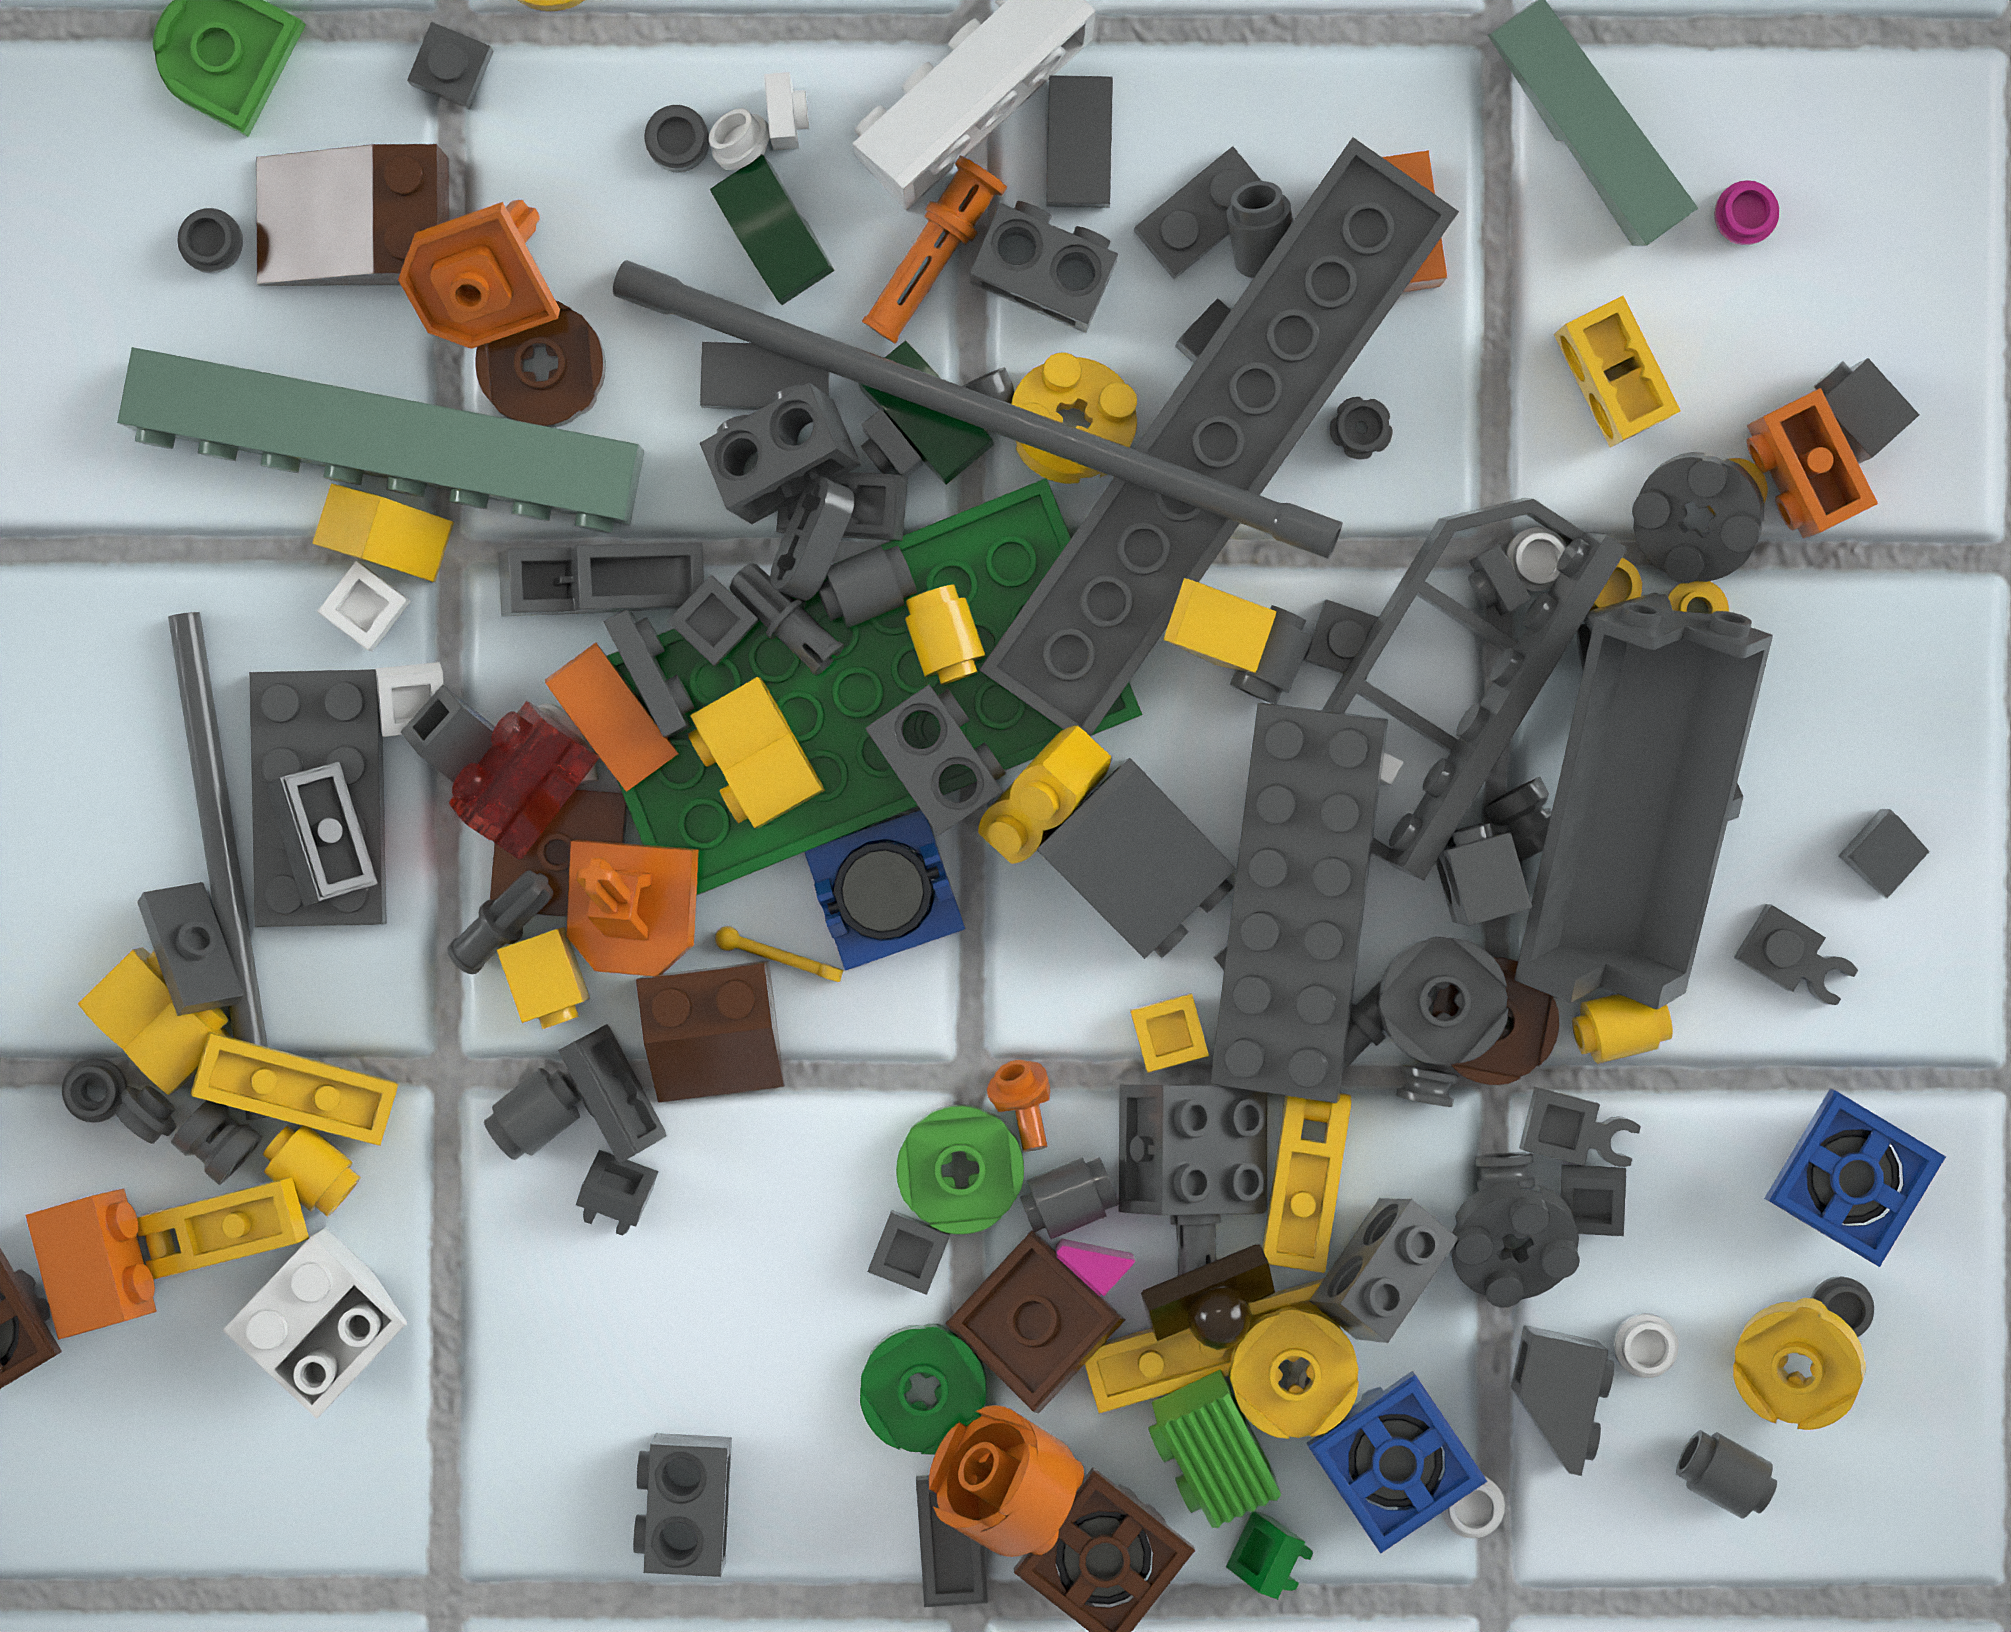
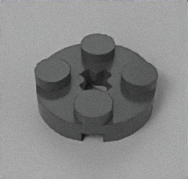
M1689 452L1665 461L1647 478L1632 506L1633 529L1638 545L1646 558L1659 570L1667 573L1672 580L1687 584L1694 581L1708 582L1731 574L1748 560L1762 533L1765 506L1757 483L1740 464L1727 458L1724 461L1716 456H1706L1705 453ZM1693 501L1699 509L1710 506L1715 513L1708 522L1710 531L1701 533L1697 528L1688 529L1683 523V519L1688 514L1684 505Z
M1436 936L1407 946L1393 958L1382 976L1376 1006L1387 1035L1401 1051L1424 1063L1451 1065L1480 1057L1498 1040L1507 1023L1508 1008L1506 1006L1508 997L1505 989L1507 985L1500 966L1483 948L1467 940ZM1450 984L1453 985L1458 991L1453 999L1455 1005L1459 1007L1457 1013L1452 1017L1444 1012L1436 1017L1432 1016L1428 1010L1432 1004V1000L1428 996L1430 989L1435 986L1443 990Z
M1519 1182L1498 1183L1472 1195L1461 1205L1455 1215L1457 1224L1452 1233L1459 1239L1450 1251L1454 1269L1467 1287L1476 1293L1485 1295L1488 1302L1500 1308L1511 1307L1522 1299L1540 1295L1553 1288L1564 1278L1574 1274L1579 1267V1235L1574 1217L1564 1199L1551 1189L1539 1185L1541 1192L1532 1189H1520ZM1513 1234L1517 1239H1524L1529 1236V1239L1522 1246L1515 1249H1504L1503 1238L1505 1236Z

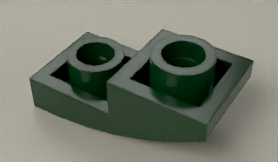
M763 154L710 189L741 245L781 305H784L835 271L809 223L798 212L772 164Z
M906 340L885 357L886 359L940 378ZM858 383L864 395L879 410L882 409L922 461L945 485L994 446L992 438L983 428Z

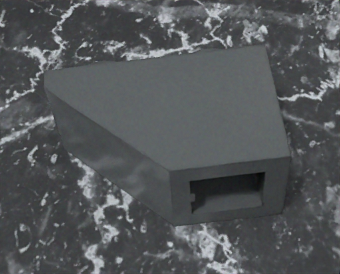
M1524 1325L1510 1387L1560 1464L1569 1474L1582 1476L1585 1459L1593 1461L1598 1451L1601 1425L1593 1421L1598 1398H1607L1611 1390L1614 1376V1361L1607 1359L1609 1350L1599 1341Z

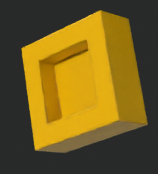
M1191 993L1130 1010L1147 1073L1209 1056Z

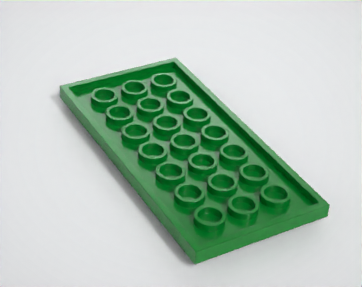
M1044 478L904 535L902 541H889L879 545L883 550L898 545L909 567L917 593L904 598V606L847 628L841 617L830 621L818 591L812 598L805 601L806 606L804 610L835 640L840 641L844 645L839 656L831 655L835 661L817 676L778 637L769 639L766 636L768 627L761 621L745 635L716 667L677 630L671 629L659 634L658 637L665 652L655 657L667 679L676 674L678 675L695 709L685 713L692 727L669 739L678 752L675 757L627 792L618 782L642 844L699 849L697 896L917 807V803L865 728L929 684L937 696L949 689L970 720L960 727L969 743L975 749L985 742L1004 771L1033 760L1064 729L979 669L1071 540L1048 480ZM954 584L958 597L966 598L986 656L974 662L977 669L976 674L941 685L938 674L929 677L924 676L905 618L910 615L906 601L924 592ZM619 651L607 655L651 715ZM756 677L761 678L766 684L825 789L822 793L760 828H754L749 819L741 823L735 820L720 793V789L729 785L717 762L706 767L688 737V733L697 729L690 715ZM1128 682L1092 735L1142 716L1130 682ZM928 712L912 714L907 718L903 726V735L906 742L917 749L931 747L940 736V723L933 714ZM960 764L952 765L945 769L940 777V791L943 796L976 783L977 778L969 767Z

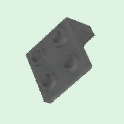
M1120 1084L1119 1212L1150 1215L1262 1214L1266 1211L1267 1093L1216 1085Z

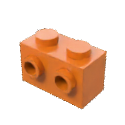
M1821 388L1746 425L1752 436L1746 440L1755 465L1762 473L1770 472L1780 492L1779 495L1775 496V503L1779 514L1790 530L1793 531L1798 528L1803 539L1821 533L1878 504Z
M124 1188L92 1195L25 1215L58 1340L157 1312L153 1299L155 1292L154 1279L148 1267L144 1265L137 1238V1215L133 1207L128 1203Z

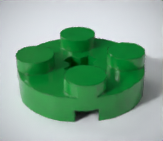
M939 1324L910 1325L890 1333L871 1351L861 1374L860 1406L864 1418L880 1440L898 1450L902 1448L909 1452L935 1455L947 1433L959 1422L968 1426L971 1422L981 1417V1414L976 1411L984 1408L986 1403V1374L980 1358L955 1333L948 1331ZM920 1373L925 1379L932 1376L938 1379L940 1385L934 1390L935 1397L937 1398L934 1404L928 1406L922 1399L911 1402L907 1398L906 1393L912 1388L911 1376Z

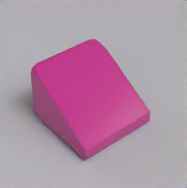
M1063 1238L1055 1245L1057 1258L1098 1296L1101 1294L1105 1296L1135 1263L1132 1253Z

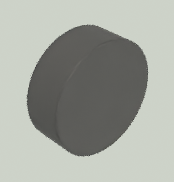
M669 105L659 109L651 116L645 128L644 140L646 148L654 162L665 170L671 172L689 171L704 160L709 150L707 126L702 117L695 110L687 106Z

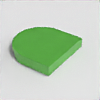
M173 0L160 16L153 35V51H155L157 69L167 89L185 105L249 137L306 24L301 19L264 0Z

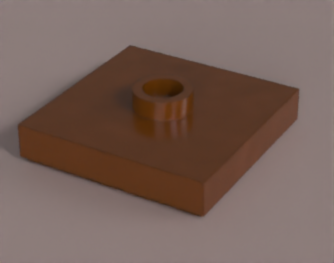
M499 783L490 900H496L525 871L530 870L535 874L542 873L548 879V885L553 890L552 899L537 914L567 917L571 841L588 840L625 843L628 807L623 794Z
M1031 1230L945 1324L1033 1412L1039 1414L1126 1319L1101 1295L1098 1296L1056 1256V1251L1038 1233Z

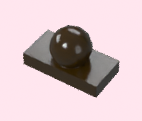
M1255 1244L1147 1288L1141 1292L1149 1324L1157 1341L1190 1328V1331L1201 1344L1221 1350L1232 1348L1244 1340L1252 1319L1249 1303L1275 1293L1269 1262L1261 1245Z

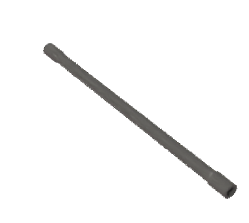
M625 260L616 273L613 283V295L664 315L672 314L1206 510L1268 533L1277 541L1326 559L1331 557L1338 541L1343 524L1341 521L1291 503H1279L684 285L675 277Z

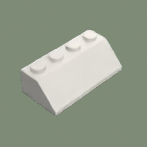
M995 0V3L1000 8L982 24L974 18L964 25L948 43V46L953 51L935 68L930 62H926L909 76L901 87L906 94L888 111L883 105L878 106L858 124L854 132L859 138L852 143L855 156L907 211L956 166L955 162L960 155L966 157L1049 80V75H1055L1092 40L1096 11L1086 0Z

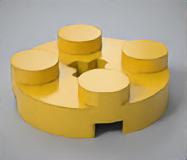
M1068 353L1051 355L1044 364L1033 368L1027 373L1017 386L1012 398V405L1063 423V417L1058 413L1063 409L1071 410L1072 408L1078 409L1084 413V419L1090 423V426L1086 429L1083 426L1077 425L1075 428L1129 448L1132 446L1137 429V395L1129 385L1125 384L1118 374L1097 361L1075 357ZM1016 441V450L1022 461L1035 473L1048 480L1063 484L1079 483L1081 478H1092L1100 474L1099 478L1108 475Z
M1801 1298L1796 1302L1776 1303L1762 1309L1746 1323L1735 1348L1733 1379L1745 1403L1763 1419L1775 1424L1777 1419L1786 1423L1798 1424L1797 1429L1814 1430L1835 1423L1846 1415L1856 1400L1866 1373L1864 1352L1855 1332L1841 1317L1827 1310L1821 1301L1814 1298ZM1798 1353L1800 1356L1805 1355L1812 1361L1810 1366L1812 1376L1805 1378L1799 1371L1788 1374L1783 1368L1788 1362V1354Z
M1286 1306L1279 1308L1275 1312L1265 1314L1250 1324L1244 1340L1235 1345L1233 1349L1231 1365L1229 1367V1378L1236 1402L1245 1417L1258 1429L1271 1436L1290 1439L1289 1437L1301 1438L1309 1435L1314 1437L1325 1434L1346 1417L1357 1397L1359 1368L1353 1345L1335 1322L1315 1311ZM1302 1357L1310 1363L1307 1365L1305 1372L1311 1380L1307 1386L1302 1388L1294 1383L1286 1390L1279 1385V1381L1283 1376L1279 1365L1285 1359L1295 1362Z

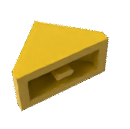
M331 483L312 544L435 583L454 522L381 496Z
M1184 578L1163 640L1214 665L1256 673L1277 611Z

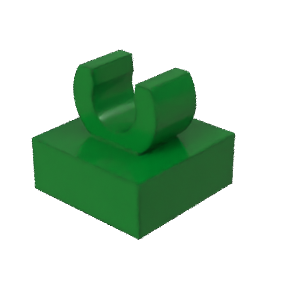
M1254 1510L1244 1527L1226 1568L1258 1593L1278 1600L1282 1590L1293 1591L1297 1589L1299 1582L1289 1575L1298 1557L1301 1556L1304 1559L1311 1560L1313 1551L1305 1545L1303 1539L1273 1517Z

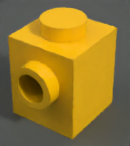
M566 927L497 949L522 1023L539 1018L542 1029L579 1017L575 1004L590 999L572 944L566 937Z

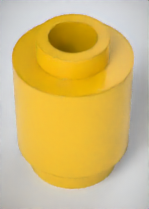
M955 585L939 587L908 599L906 604L910 615L905 618L924 676L929 677L938 674L941 685L976 674L977 669L974 662L984 658L986 655L966 598L958 597Z
M1620 994L1582 1002L1580 1005V1016L1573 1017L1572 1019L1573 1034L1581 1054L1590 1053L1597 1064L1657 1050L1660 1042L1672 1039L1673 1035L1672 1020L1667 1004L1657 1010Z
M287 1125L272 1140L262 1154L270 1161L264 1170V1174L273 1181L292 1177L299 1203L310 1212L317 1208L327 1217L337 1209L361 1179L358 1174L350 1169L353 1162L315 1130L307 1126H302L295 1132Z

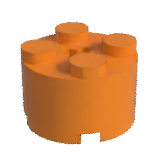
M986 1406L976 1411L982 1416L971 1422L968 1426L960 1422L956 1424L939 1445L929 1473V1490L936 1493L939 1507L933 1508L937 1517L942 1522L999 1555L1016 1557L1030 1552L1034 1555H1043L1051 1550L1057 1542L1059 1528L1066 1520L1073 1505L1076 1491L1083 1482L1084 1467L1080 1461L1074 1458L1071 1450L1064 1442L1015 1411L1004 1406Z

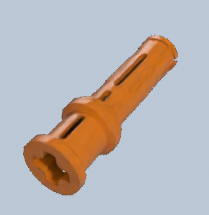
M961 155L955 162L958 171L937 202L930 201L925 208L927 212L924 218L928 220V223L895 270L894 275L867 317L865 316L862 320L868 327L895 344L899 339L898 336L932 288L933 283L960 242L967 245L969 240H974L978 234L974 228L993 197L995 195L1002 196L1007 189V186L994 175ZM974 187L973 191L971 192L968 199L959 211V207L962 204L963 200L965 199L971 188ZM942 232H945L944 236L935 248L934 245L936 241L938 240ZM927 257V262L925 263L920 273L918 274V276L916 277V279L904 295L901 302L898 304V299L900 298V296L910 283L911 279L913 278V276L915 275V273Z

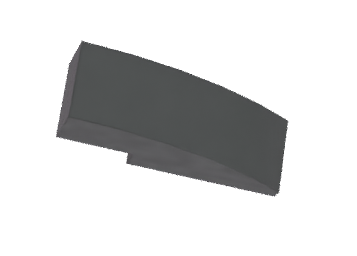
M702 542L599 544L557 548H508L498 553L501 616L679 609L704 583Z

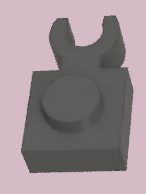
M1772 904L1765 905L1734 956V959L1787 991L1793 992L1801 978L1806 980L1809 992L1815 999L1831 1005H1838L1841 998L1826 989L1824 984L1826 974L1832 969H1838L1847 976L1855 977L1858 972L1856 966L1845 958L1837 956L1822 957L1818 955L1817 952L1826 937Z
M1534 1086L1519 1148L1523 1151L1585 1166L1588 1150L1591 1148L1595 1149L1598 1155L1606 1162L1618 1167L1631 1166L1633 1158L1621 1153H1615L1611 1148V1138L1616 1132L1621 1130L1639 1134L1641 1126L1628 1118L1620 1116L1608 1118L1602 1123L1597 1122L1599 1103Z

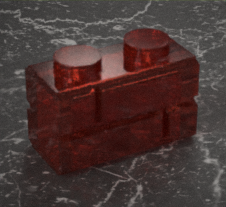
M526 701L517 713L511 711L501 718L492 733L491 742L493 745L478 764L470 763L461 770L452 786L453 797L448 802L467 826L488 840H492L497 846L519 860L525 856L599 759V756L585 740L560 722L555 721L551 716L529 701Z

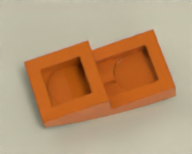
M597 642L544 680L571 720L626 792L678 754L673 743L668 738L662 736L655 720L639 701L634 690Z

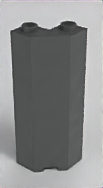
M1629 602L1623 604L1622 608L1595 618L1531 902L1532 908L1529 911L1514 978L1515 981L1569 1003L1599 987H1603L1657 1010L1686 993L1773 638L1772 634L1752 628V621L1746 616L1728 611L1704 614L1663 610L1643 603Z

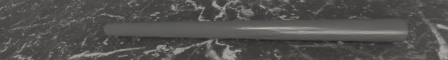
M200 612L175 614L168 616L213 909L244 996L237 1005L229 1006L233 1038L268 1047ZM245 1110L246 1120L269 1117Z

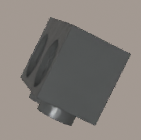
M1017 201L1015 207L1012 208L1000 203L970 271V283L1087 333L1117 263L1118 253L1108 249L1111 241L1103 235L1084 227L1076 226L1072 234L1049 224L1052 215L1032 204ZM1013 235H1021L1028 238L1034 245V256L1022 265L1007 263L1002 259L998 251L1004 239ZM1068 261H1082L1091 268L1094 279L1085 289L1078 291L1070 290L1060 283L1057 277L1058 269Z
M811 383L794 385L779 391L772 398L771 404L751 415L736 416L725 421L718 427L716 434L699 443L726 509L750 524H754L798 500L806 486L817 476H824L830 480H835L861 466L834 400ZM813 422V431L810 437L804 443L798 445L799 433L807 424ZM758 452V460L755 467L749 473L743 475L746 461L751 455Z
M929 684L865 729L939 836L1001 794L1003 791L996 781L1004 776L1006 772L985 742L975 749L969 743L960 727L970 720L949 689L937 696ZM928 712L938 719L941 727L940 736L931 747L917 749L906 742L903 735V726L907 718L912 714ZM956 764L969 767L977 778V789L974 795L967 801L960 803L951 802L946 799L939 787V780L944 770Z
M1479 823L1456 829L1435 862L1452 922L1471 926L1532 908L1511 832H1493L1490 823L1484 825Z
M1379 1198L1309 1301L1356 1340L1389 1343L1459 1238L1414 1200Z
M656 1433L650 1443V1451H639L637 1489L648 1490L646 1515H636L633 1551L634 1553L644 1554L643 1573L721 1577L726 1564L732 1437ZM675 1458L690 1459L699 1468L700 1481L688 1487L675 1484L668 1476L667 1463ZM673 1522L686 1523L695 1531L697 1544L687 1550L675 1549L665 1540L663 1529Z

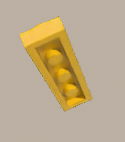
M1324 1278L1277 1291L1249 1303L1252 1314L1251 1323L1265 1314L1275 1312L1279 1308L1286 1306L1315 1311L1328 1317L1309 1301ZM1152 1328L1108 1340L1085 1363L1098 1412L1103 1413L1169 1394L1220 1369L1223 1371L1224 1376L1227 1377L1229 1376V1367L1234 1347L1216 1350L1204 1346L1196 1339L1190 1328L1159 1341L1156 1340Z

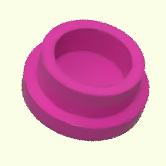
M1751 180L1739 181L1726 188L1717 199L1714 209L1715 223L1719 232L1730 242L1738 245L1757 244L1766 239L1776 228L1779 220V204L1773 192L1765 185Z

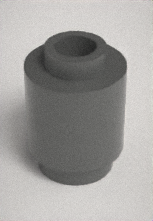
M1267 181L1247 183L1239 187L1232 194L1231 204L1227 209V220L1237 270L1247 277L1254 278L1293 223L1290 201L1282 194L1280 187L1274 183Z
M898 545L887 550L877 546L830 565L825 577L826 581L822 583L818 590L821 602L830 621L841 617L847 628L904 606L903 599L917 593L911 572Z
M1271 605L1270 609L1277 611L1256 673L1235 670L1230 685L1271 704H1277L1282 691L1289 693L1313 637L1302 631L1307 621L1306 619Z
M539 1068L492 1106L493 1114L484 1120V1125L494 1142L512 1160H517L524 1153L532 1156L580 1118L579 1111L575 1105L582 1100V1097L563 1072L557 1070L551 1075L545 1069Z
M1082 1157L1028 1179L1027 1183L1031 1192L1020 1197L1033 1232L1046 1228L1050 1240L1107 1217L1105 1210L1119 1205L1100 1157L1085 1163Z
M1702 1430L1697 1431L1684 1448L1676 1467V1475L1687 1481V1489L1741 1519L1746 1518L1752 1511L1758 1514L1762 1513L1770 1503L1777 1488V1480L1771 1477L1773 1464L1770 1461L1718 1432L1710 1436Z

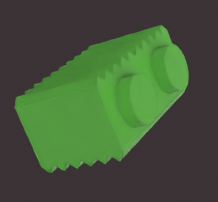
M1221 1369L1152 1402L1157 1423L1148 1427L1149 1433L1163 1462L1165 1463L1175 1458L1183 1474L1176 1477L1175 1481L1191 1513L1202 1509L1211 1527L1219 1528L1223 1522L1230 1523L1234 1517H1242L1246 1511L1254 1512L1258 1506H1266L1270 1500H1278L1281 1492L1272 1466L1248 1420L1239 1408L1235 1395Z

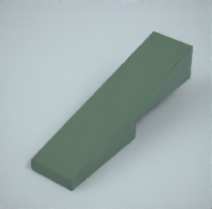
M1535 0L1488 34L1489 39L1555 140H1563L1632 246H1647L1698 209L1695 202L1546 0Z

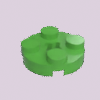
M960 1104L941 1107L931 1111L915 1123L908 1132L897 1158V1183L905 1203L920 1219L929 1223L930 1226L950 1234L979 1232L991 1227L1002 1215L1010 1210L1022 1189L1024 1161L1021 1147L1017 1138L997 1115L972 1105ZM964 1151L968 1161L978 1162L979 1173L969 1175L967 1186L958 1187L953 1176H943L941 1166L952 1162L953 1152Z

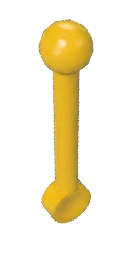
M731 926L721 927L715 934L716 945L723 951H731L737 948L835 982L841 981L844 970L741 937L738 931Z

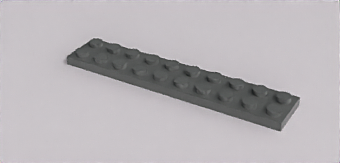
M1352 137L1134 449L1260 495L1459 211ZM1114 477L979 670L1062 729L1078 725L1091 736L1168 627L1184 578L1199 582L1240 523Z

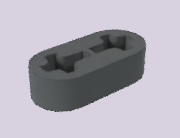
M817 476L806 486L799 498L772 564L770 582L775 590L802 601L809 600L817 593L825 580L853 511L854 494L851 489L824 476Z

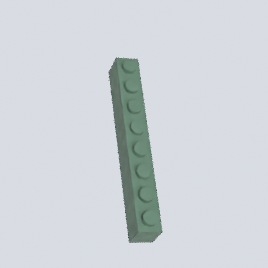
M135 347L131 348L117 423L127 428L136 430V442L151 446L173 449L175 438L199 442L197 453L209 457L236 461L238 450L262 455L261 466L276 470L299 473L301 462L324 466L323 477L334 481L361 485L363 474L388 479L386 490L424 497L426 486L451 491L449 502L487 509L489 498L513 503L512 514L543 521H550L551 510L576 515L574 526L606 533H612L614 522L626 525L631 524L644 457L643 448L635 443Z

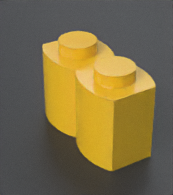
M756 677L690 715L697 729L688 733V737L704 765L709 767L717 762L729 785L720 789V793L738 823L749 819L754 828H760L825 791L814 768L761 678Z
M1078 725L1062 730L986 810L980 820L978 834L1011 864L1028 859L1105 777L1110 767L1111 755Z
M143 947L133 949L78 1003L93 1023L114 1043L121 1047L135 1065L167 1095L178 1091L197 1072L209 1032L231 1037L223 1027L228 1022V1018L220 1008L177 1016L155 951L150 954Z

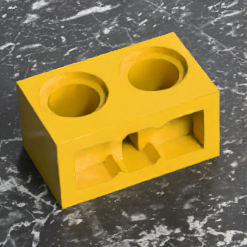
M1624 295L1566 323L1553 334L1610 448L1681 412Z

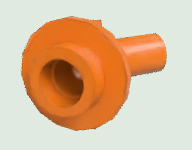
M1014 1060L1002 1065L989 1081L987 1087L988 1098L998 1112L1015 1110L1023 1152L1044 1149L1048 1146L1039 1104L1050 1100L1051 1088L1047 1071L1040 1063Z

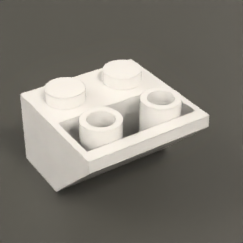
M325 1227L312 1235L223 1331L317 1419L407 1324V1321L373 1271Z

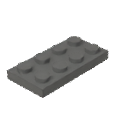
M376 669L249 672L255 927L387 924L383 736L380 728ZM340 762L378 884L313 905L304 906L266 786L280 777Z

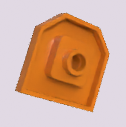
M523 200L511 201L506 207L503 202L414 234L398 281L428 333L472 349L558 319L560 308L525 244L536 231V224L540 220L536 208L528 207Z
M588 840L571 841L566 937L594 971L656 977L667 971L694 946L699 849Z

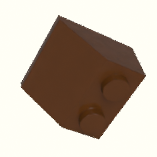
M769 960L664 973L656 977L643 976L636 979L643 1041L658 1103L785 1086Z

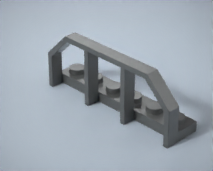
M1521 498L1438 519L1368 633L1359 652L1351 661L1322 709L1324 711L1345 713L1357 693L1450 752L1447 759L1441 758L1428 772L1422 786L1423 791L1426 793L1414 813L1404 815L1392 831L1389 839V846L1392 849L1373 838L1372 854L1398 870L1423 881L1426 879L1620 562L1627 547L1606 534L1582 531L1532 498ZM1527 515L1545 528L1557 533L1570 544L1566 547L1558 561L1557 570L1561 573L1548 594L1542 593L1527 610L1523 620V625L1527 628L1520 640L1517 641L1425 581L1455 532ZM1416 595L1503 651L1491 670L1490 681L1493 684L1480 704H1473L1461 718L1456 729V735L1460 737L1459 739H1456L1365 681Z

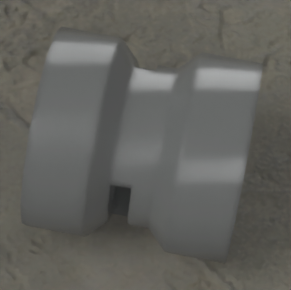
M1541 777L1532 779L1512 789L1484 806L1492 824L1501 827L1508 825L1509 829L1505 832H1511L1519 862L1534 856L1544 849L1552 811L1550 808L1543 809L1542 807L1548 800L1549 792Z
M206 1100L181 1126L171 1140V1144L185 1156L195 1155L204 1163L205 1173L218 1185H221L252 1154L263 1136L249 1124L239 1125L230 1117L227 1105ZM218 1134V1136L209 1144V1142Z

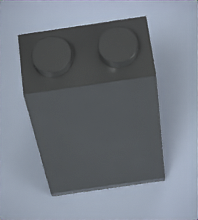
M1131 758L1126 759L1036 849L1144 959L1153 951L1163 958L1189 932L1181 923L1198 906L1208 913L1234 888L1226 878L1236 868Z

